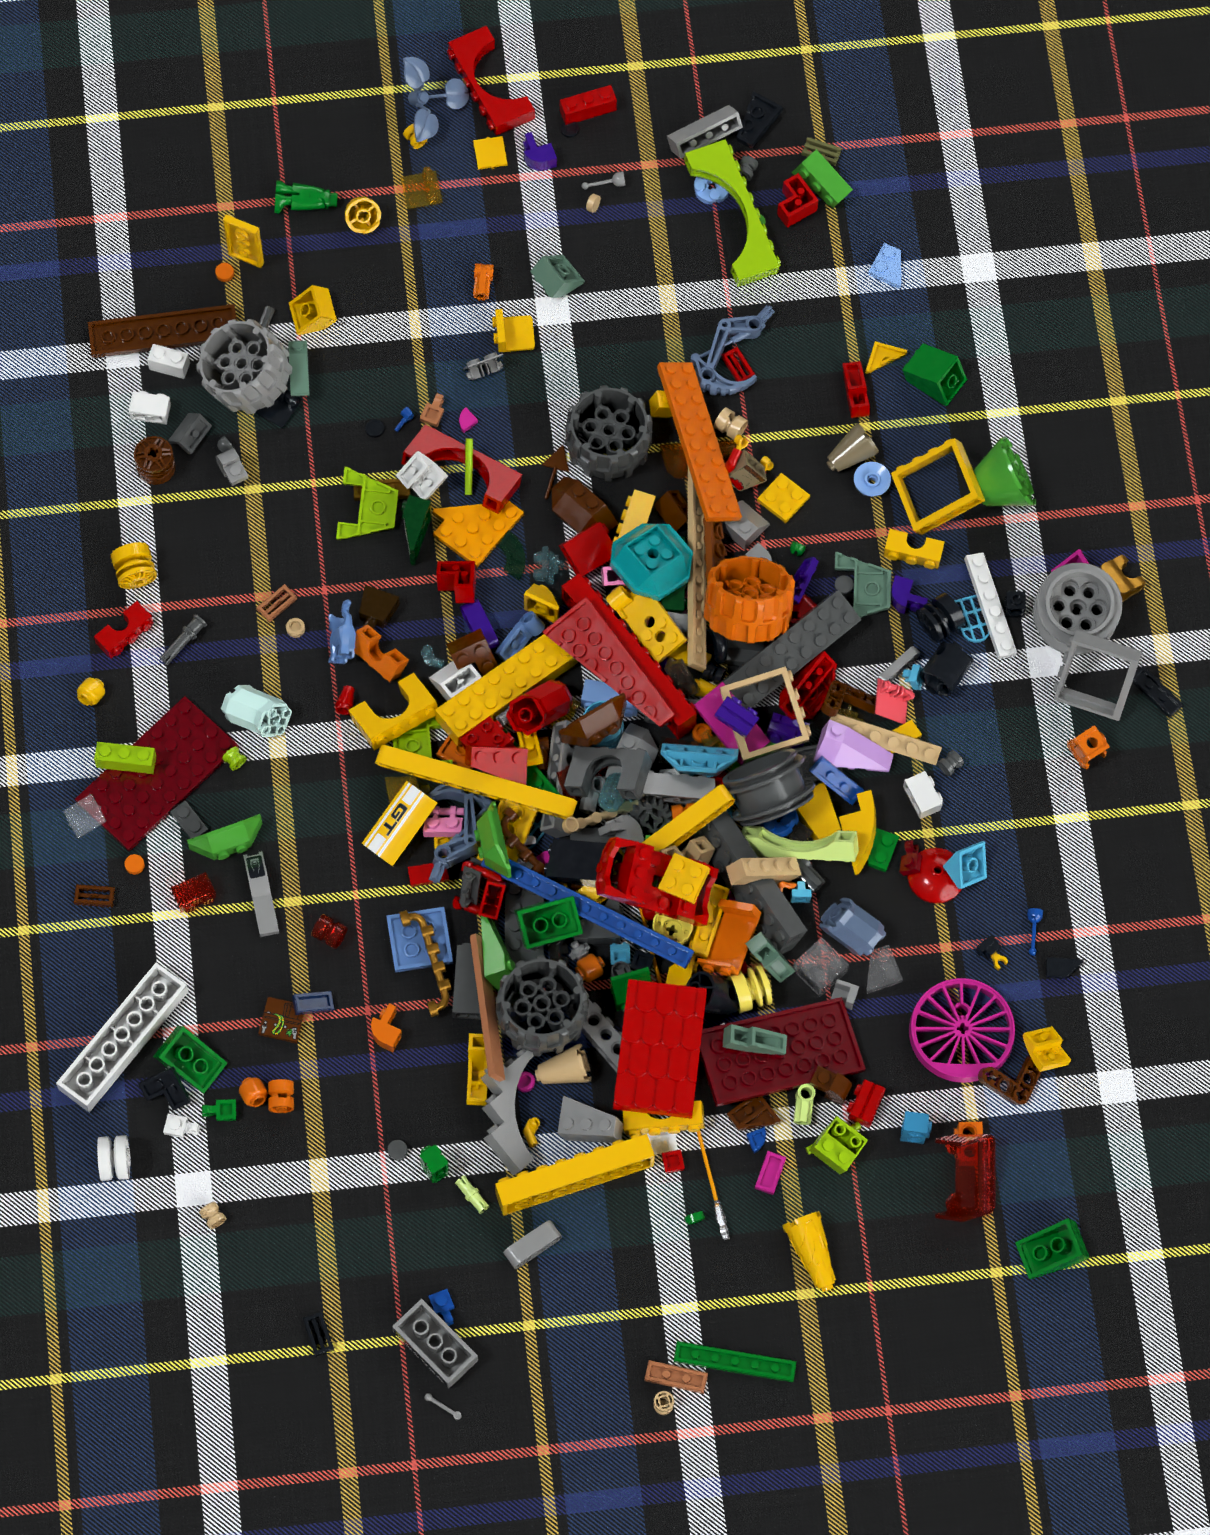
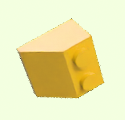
M312 285L289 302L297 335L324 330L337 321L328 288Z

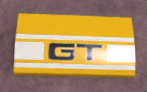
M406 781L362 844L393 866L438 803Z

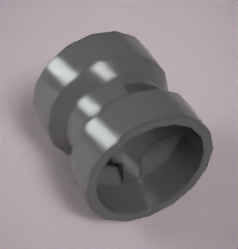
M743 156L740 160L739 172L741 177H745L746 181L752 179L753 171L758 167L759 163L756 159L750 156Z
M951 750L947 753V757L941 758L937 764L945 775L951 776L956 768L964 765V761L956 751Z
M623 961L616 962L612 966L611 977L631 972L630 966Z

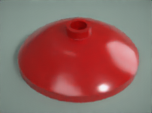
M929 848L919 852L922 856L920 873L907 875L911 890L917 897L929 903L940 904L954 899L962 889L955 885L943 868V865L954 853L942 848ZM940 869L941 873H935L934 870Z

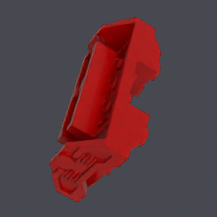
M612 837L606 843L600 862L596 867V892L599 896L699 927L707 926L709 918L708 901L719 869L707 863L691 859L711 869L695 904H692L658 889L673 856L655 851L653 846L638 841ZM626 847L623 862L615 864L614 870L618 871V874L613 876L611 882L610 874L614 857L619 848ZM655 880L658 881L657 887L652 886V882L654 883ZM611 883L618 884L617 889L612 887Z

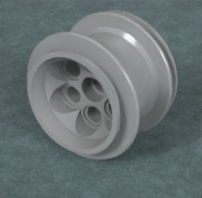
M1087 563L1063 565L1052 571L1039 588L1033 607L1035 627L1047 645L1064 654L1065 651L1069 652L1070 648L1067 647L1070 636L1074 637L1076 630L1109 640L1122 614V597L1116 582L1101 568ZM1071 589L1074 595L1067 596L1064 590ZM1090 591L1093 597L1086 598L1083 592ZM1060 604L1063 610L1056 611L1053 605ZM1074 607L1080 609L1079 615L1073 614ZM1099 608L1101 614L1094 615L1091 609ZM1069 621L1071 623V627L1064 628L1061 622ZM1084 622L1088 623L1090 625V629L1083 630L1080 624ZM1077 645L1074 655L1087 654L1094 650Z

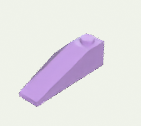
M829 720L822 728L813 762H816L823 756L837 768L845 767L850 770L859 768L866 769V771L889 772L894 754L851 728Z

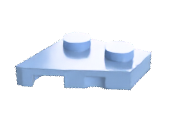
M884 243L868 275L900 289L902 284L901 250Z

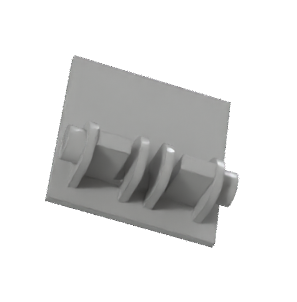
M497 352L486 355L482 361L477 358L466 363L467 366L463 370L468 369V373H466L467 379H472L473 381L480 378L481 375L484 377L482 365H484L487 375H490V372L500 371L503 365L501 361H497V358L503 354L497 355Z

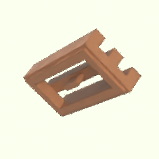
M284 584L256 609L270 623L297 600V596ZM285 591L287 592V593H286L285 595H283L280 599H278L276 602H274V604L271 605L267 610H264L265 607H267L271 602H273V601H274L277 597H279L283 592H285Z

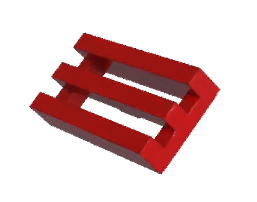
M738 347L721 355V358L737 382L747 380L755 375ZM734 353H736L744 368L748 372V376H746L745 372L736 360L735 356L733 355ZM728 356L730 357V359H731L732 362L734 363L735 367H736L737 370L739 371L740 375L742 376V379L740 378L739 374L737 373V371L735 370L734 366H733L732 363L730 362Z

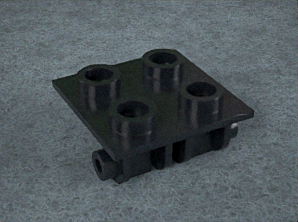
M286 390L285 393H281L274 401V405L269 408L259 409L255 413L283 428L302 399L298 396H291V392Z

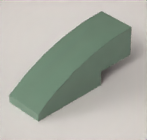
M761 931L745 943L764 968L780 983L795 972L790 963Z
M733 1024L724 1028L723 1047L762 1054H786L787 1035L753 1026L745 1028Z

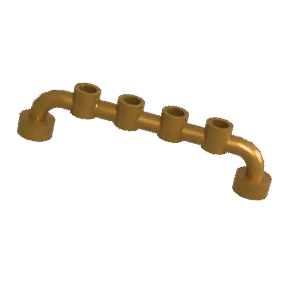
M407 910L401 911L399 915L403 927L411 925L410 921L413 920L419 923L442 997L439 1003L436 1004L435 1000L427 1002L430 1016H438V1011L448 1005V991L452 989L449 979H444L443 972H446L443 960L438 961L437 954H440L438 943H433L431 936H435L432 924L427 925L425 918L418 913L408 914Z

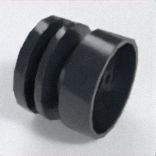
M945 592L933 598L932 605L926 603L924 607L916 610V616L921 627L936 643L948 637L950 634L949 630L955 632L966 623L958 604Z

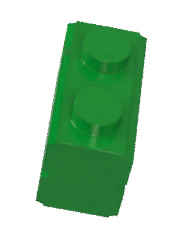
M428 1145L420 1151L421 1167L432 1183H436L448 1175V1161L442 1155L437 1145Z

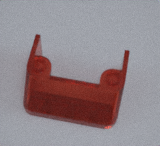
M952 1134L935 1139V1143L945 1144L948 1153L955 1155V1193L950 1194L946 1199L947 1211L935 1214V1218L964 1222L992 1213L995 1208L994 1136L988 1134Z

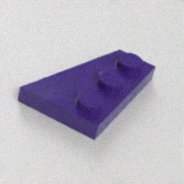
M814 557L804 559L793 576L795 580L793 605L800 603L811 577L816 571L819 561Z

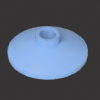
M866 462L860 465L854 473L855 487L866 496L882 495L888 490L891 483L890 472L884 465L877 462ZM873 480L875 483L871 484L868 481Z

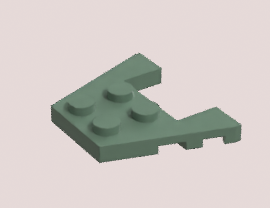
M835 552V570L854 571V604L852 608L861 618L889 610L891 604V570L871 563L867 564L854 557L850 558L842 555V553Z

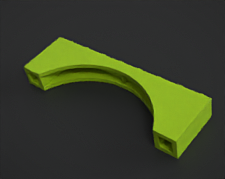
M726 139L686 152L684 162L690 176L710 180L724 188L736 200L743 212L747 227V241L742 253L731 267L734 281L737 287L778 274L781 262L779 257L775 256L773 252L774 246L772 241L767 238L765 224H761L759 219L761 218L760 212L753 205L752 193L747 191L746 179L744 176L741 177L739 172L740 165L733 158L732 146L728 145Z

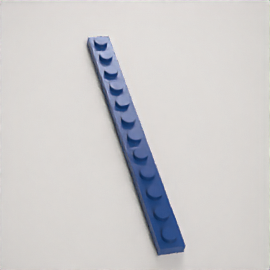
M483 859V861H482V863H481L480 866L485 867V868H487V869H489V870L494 871L493 869H491V868H489V867H487V866L485 865L484 859ZM509 859L512 877L507 878L501 875L502 878L548 901L574 896L580 917L684 969L687 968L694 950Z

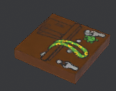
M268 997L258 1034L297 1044L304 1014L295 1015L293 1002Z

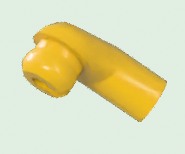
M536 1117L529 1119L523 1129V1134L529 1148L538 1145L535 1133L540 1126V1120Z

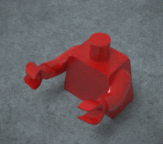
M465 861L462 864L461 871H463L464 866L481 872V876L487 878L481 904L475 905L471 903L468 907L464 908L459 903L460 897L455 896L452 903L453 908L458 910L464 908L465 911L475 915L497 920L506 881L502 880L500 874L479 865L475 866L472 861Z

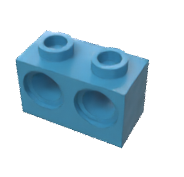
M905 1111L900 1141L924 1144L925 1138H929L932 1128L929 1114Z

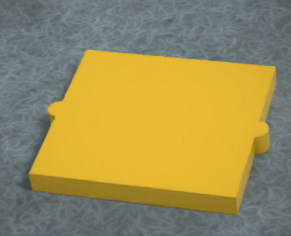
M503 136L473 140L478 170L507 166Z

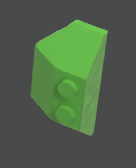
M493 801L476 822L477 830H474L476 842L480 841L481 847H478L479 858L484 859L487 867L507 878H511V867L496 801Z
M258 814L187 840L188 847L191 851L213 860L226 859L230 854L236 852L243 853L252 846L263 824L261 815Z

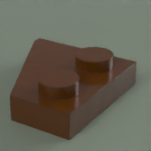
M762 1096L747 1099L726 1114L738 1131L781 1123L780 1118Z

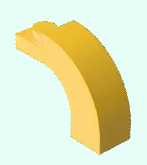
M469 1033L467 1105L485 1106L487 1104L485 1100L487 1099L488 1087L481 1080V1077L486 1074L484 1070L487 1068L483 1034Z

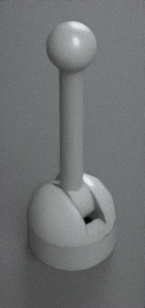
M623 171L617 172L609 180L593 183L584 182L582 183V188L586 190L588 187L612 182L616 186H626Z

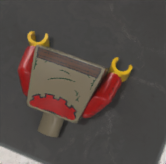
M739 434L736 435L734 442L737 446L733 448L730 457L725 463V467L732 486L738 491H743L750 487H757L759 484L767 481L766 470L773 469L774 464L767 456H764L759 462L746 450L741 451L742 448L748 446V440Z

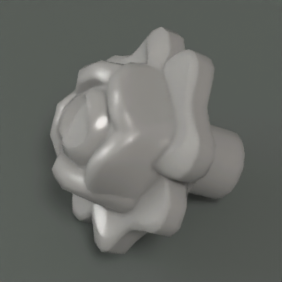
M577 940L571 943L573 949L569 957L572 960H579L589 954L590 946L588 943L579 944Z

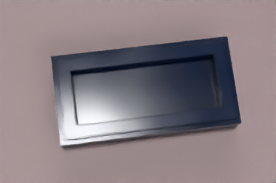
M331 991L293 994L292 996L295 1015L334 1011Z

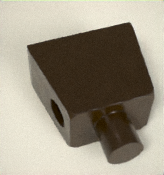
M365 585L359 610V619L365 622L363 627L368 624L373 629L375 626L385 628L400 605L399 596Z

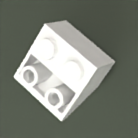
M454 661L430 676L429 679L446 701H448L480 679L481 675L472 664L458 670Z

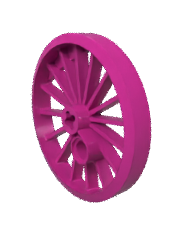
M957 978L936 984L920 998L910 1018L909 1038L916 1057L930 1072L945 1080L967 1083L979 1081L978 1073L982 1068L993 1067L999 1070L1003 1066L1013 1048L1015 1023L1010 1007L996 990L977 980ZM960 988V1002L955 1006L947 989ZM963 988L976 990L971 1006L963 1002ZM943 991L952 1011V1016L932 996ZM979 992L990 997L991 999L968 1021ZM929 1001L949 1021L920 1009ZM993 1002L1002 1010V1012L972 1023ZM964 1009L967 1014L959 1016L956 1010ZM920 1015L948 1027H916V1019ZM1002 1016H1005L1008 1027H976ZM963 1028L965 1034H961V1031L959 1029ZM916 1032H949L919 1044ZM977 1032H1008V1044ZM953 1036L930 1059L921 1049ZM976 1038L1001 1047L1005 1051L997 1059ZM956 1040L948 1063L933 1062ZM970 1040L983 1053H985L993 1061V1063L981 1064ZM965 1041L976 1064H965ZM961 1042L962 1064H950L958 1043Z

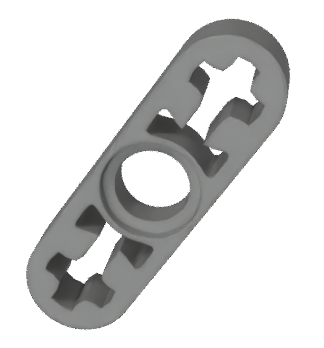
M914 646L910 647L883 671L878 678L892 682L919 657L921 652Z

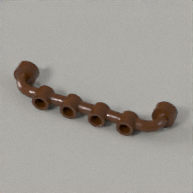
M507 807L502 812L504 817L501 820L502 832L506 837L504 840L505 844L510 849L515 847L520 852L517 855L519 859L524 863L529 861L533 865L531 870L545 876V865L508 829V823H514L519 816L510 807ZM571 884L572 886L567 888L576 892L583 886Z

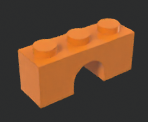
M367 624L356 631L355 654L366 661L384 679L391 682L401 676L409 659L396 648L383 654L378 645L381 635Z

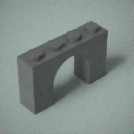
M575 747L564 787L570 796L588 797L593 778L597 772L604 767L618 765L622 767L616 788L623 799L641 800L652 759L646 750L640 748L635 750L608 747Z

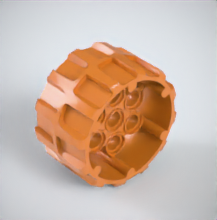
M739 556L721 560L719 565L712 567L708 573L703 611L704 619L709 622V627L713 632H717L731 641L736 640L749 644L773 641L775 637L784 634L789 628V623L792 619L795 580L792 575L788 574L784 566L769 561L767 558Z

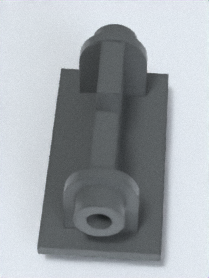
M467 866L463 868L459 899L461 907L464 908L468 907L471 903L478 905L481 872Z

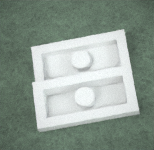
M419 451L395 475L407 489L412 488L420 498L425 500L448 477L435 462Z

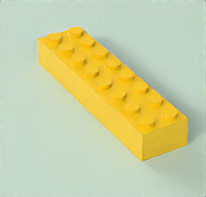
M543 634L435 709V720L453 742L460 746L461 742L459 739L490 716L496 721V716L507 710L510 701L550 679H556L576 665L578 661Z
M635 1134L629 1140H617L611 1146L605 1148L604 1146L594 1148L593 1152L587 1154L581 1152L574 1155V1158L568 1160L562 1158L555 1161L553 1165H541L535 1171H523L518 1173L517 1177H504L498 1180V1183H495V1191L503 1216L653 1167L655 1155L648 1135Z

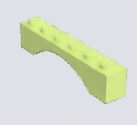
M743 826L741 831L758 857H796L797 859L855 862L859 852L857 831L838 830L830 836L814 841L790 840L780 837L761 826Z

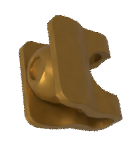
M1125 555L1109 560L1100 567L1116 582L1121 593L1122 602L1141 591L1146 584L1141 576L1129 578L1123 574L1122 570L1129 561Z

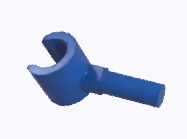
M409 407L401 411V415L404 418L401 419L394 429L396 432L407 421L413 419L414 415Z

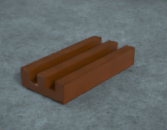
M76 884L74 905L113 908L115 887ZM79 891L108 892L110 895L79 893ZM79 898L103 899V900H109V901L87 900V899H79Z

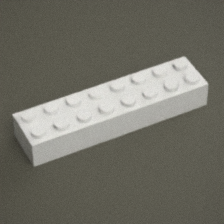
M155 963L56 1082L58 1089L90 1113L189 992L187 985L161 965Z

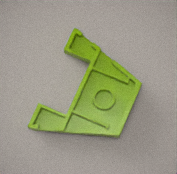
M345 467L343 485L362 487L358 524L338 522L336 540L394 529L399 490L373 480L349 467Z
M434 716L402 734L400 737L393 739V747L432 758L430 730L443 728L438 724ZM442 760L443 762L453 764L452 760Z

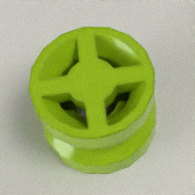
M236 746L229 749L222 757L224 762L230 764L229 767L233 771L239 769L247 760L245 755L239 753L240 750Z

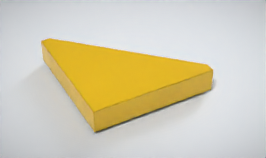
M875 341L865 373L869 374L906 356L908 350Z

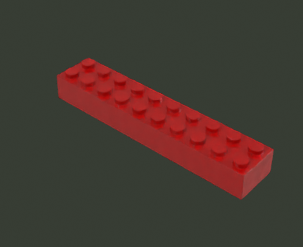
M580 573L561 586L562 601L569 609L573 608L585 597L591 601L676 716L668 722L669 725L667 727L679 740L696 725V707L691 702L688 703L685 700L682 690L676 689L671 677L668 674L665 675L661 671L660 664L649 657V651L644 646L641 647L639 645L636 635L633 632L629 633L625 622L614 615L615 611L609 604L606 605L603 602L602 595L599 591L593 590L587 577L583 578Z

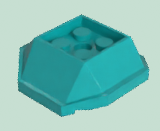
M642 523L612 543L610 567L633 594L660 601L688 583L693 551L670 524Z

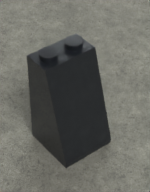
M553 839V843L550 844L548 849L550 857L548 863L545 864V876L555 882L596 888V867L600 862L606 843ZM620 848L613 860L610 874L611 882L613 876L618 874V871L614 870L615 864L623 862L624 852ZM611 883V886L617 889L618 884Z

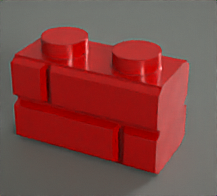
M866 1079L863 1080L862 1085L858 1084L855 1089L854 1095L857 1096L855 1101H850L846 1110L849 1113L848 1119L870 1128L886 1089Z

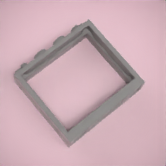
M1076 630L1074 637L1070 636L1067 644L1070 650L1069 652L1065 651L1062 662L1065 663V666H1060L1057 677H1060V681H1055L1053 691H1056L1053 700L1119 721L1143 651ZM1077 645L1131 662L1117 704L1064 687Z

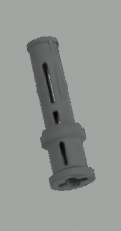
M194 614L191 622L182 628V633L159 659L163 660V663L168 666L190 640L197 638L196 635L203 627L207 626V623L200 616Z

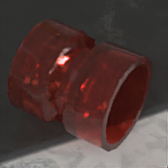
M323 914L316 922L311 936L320 941L325 940L328 946L337 949L343 941L348 927L339 922L335 924L334 919Z

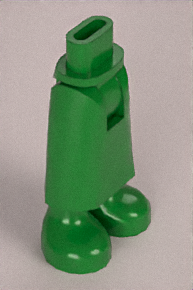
M276 180L274 213H280L283 207L291 205V210L324 209L325 206L326 209H329V206L337 207L338 193H331L330 190L299 183H293L290 186L284 184L281 180Z

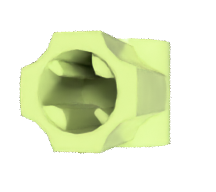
M810 1084L801 1085L795 1094L796 1103L793 1123L798 1125L811 1124L815 1089ZM801 1091H808L810 1098H803Z

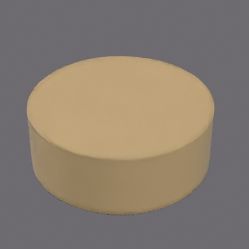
M592 194L586 204L587 211L596 212L601 200L599 195Z
M299 618L290 619L286 624L287 634L293 638L301 637L305 632L304 622Z

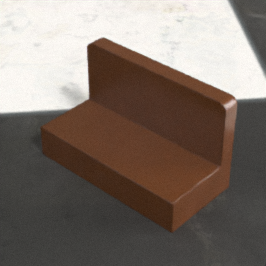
M678 490L667 491L654 504V507L666 524H670L676 532L685 524H688V504Z

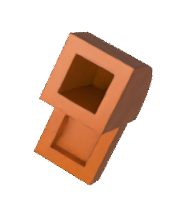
M389 1003L387 1008L382 1009L379 1019L372 1018L371 1029L375 1042L380 1047L394 1052L402 1037V1031L390 1025L397 1010L396 1006Z

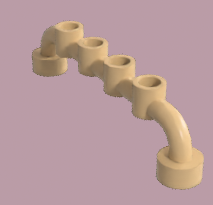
M638 800L625 801L617 807L610 806L603 812H594L586 818L580 817L576 819L568 817L562 822V829L564 832L572 834L579 832L587 825L595 826L604 819L610 821L618 814L626 815L633 810L634 804L639 805Z

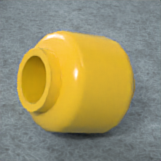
M89 677L85 679L77 689L78 700L86 706L96 705L105 695L103 682L98 678Z

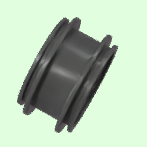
M795 749L780 750L751 760L726 774L722 782L733 795L737 805V809L732 813L733 820L739 821L741 826L758 825L784 816L809 802L814 797L815 783L810 780L804 781L799 770V766L804 762V756L797 754Z

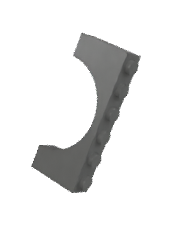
M583 828L579 832L570 834V840L607 843L609 838L615 837V835L600 836L599 828ZM608 899L604 906L624 916L623 907L619 906V902ZM580 919L583 934L573 936L574 941L577 940L579 944H619L621 942L620 936L586 919Z

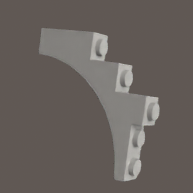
M523 1048L516 1053L518 1057L515 1060L510 1058L503 1064L505 1080L499 1082L488 1076L487 1068L484 1070L486 1074L481 1077V1080L493 1093L485 1100L487 1104L482 1109L494 1123L487 1130L489 1134L483 1139L512 1175L523 1170L534 1160L520 1135L515 1115L517 1085L521 1073L533 1057V1052Z

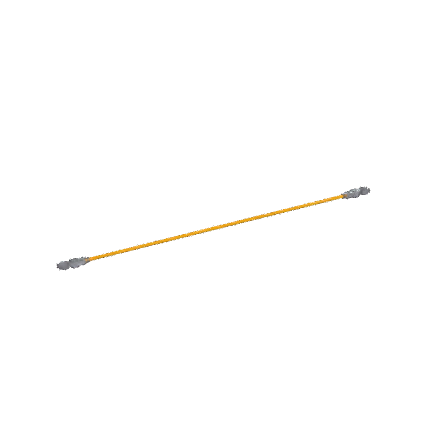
M639 908L643 926L647 927L642 909ZM654 958L653 965L657 981L662 983L657 961ZM699 1131L697 1136L714 1198L715 1219L717 1224L720 1225L723 1239L727 1240L730 1238L726 1226V1215L716 1194L703 1139Z

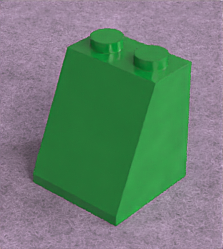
M924 343L915 351L912 358L902 369L908 383L944 406L950 403L967 381L958 356Z

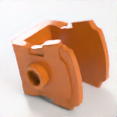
M1095 725L1084 730L1085 732L1073 740L1067 741L1069 751L1076 758L1079 765L1086 770L1089 769L1088 762L1098 755L1105 758L1106 750L1110 748L1105 736L1099 732ZM1087 739L1090 741L1094 748H1090L1087 745Z

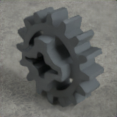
M646 797L645 802L638 800L639 805L634 804L633 810L630 811V816L639 823L642 833L646 832V835L654 834L672 820L669 804H663V799L656 801V797H653L652 800Z

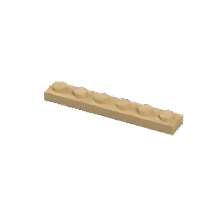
M841 714L830 717V720L851 728L886 750L933 765L937 764L942 749L941 746Z

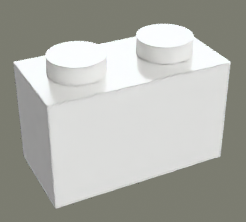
M156 344L152 345L147 359L149 370L182 379L185 378L190 365L188 353Z
M133 391L129 407L130 419L167 425L171 407L170 397L165 394L155 395L145 391Z
M926 771L905 779L903 785L920 819L940 811L943 803L941 794L934 789L935 784L932 777L928 776Z

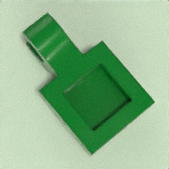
M236 1099L216 1100V1105L214 1106L203 1105L202 1117L216 1115V1121H236Z

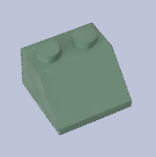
M564 255L542 256L530 271L536 282L541 284L545 289V293L551 298L563 297L585 282Z

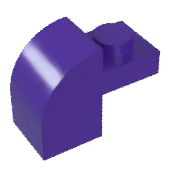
M532 132L526 133L525 141L522 142L525 150L524 162L526 165L537 171H545L557 167V157L552 144L549 143L537 147Z
M895 575L891 589V603L893 607L902 614L905 613L906 608L916 612L920 607H924L928 598L910 594L913 580Z

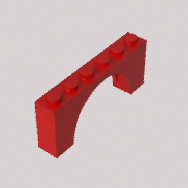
M484 26L448 42L447 55L450 60H454L457 73L463 76V83L471 90V97L474 102L478 103L481 115L486 117L488 128L490 131L493 130L497 136L534 120L535 109L527 96L518 99L498 98L484 91L477 83L474 72L478 62L484 55L495 49V39L488 27Z
M425 424L404 450L401 464L405 465L419 451L433 462L454 460L465 463V444ZM473 449V468L482 476L487 487L482 506L499 514L520 487L522 474Z

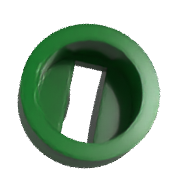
M792 541L790 546V552L794 554L797 551V556H801L806 549L805 545L796 541Z

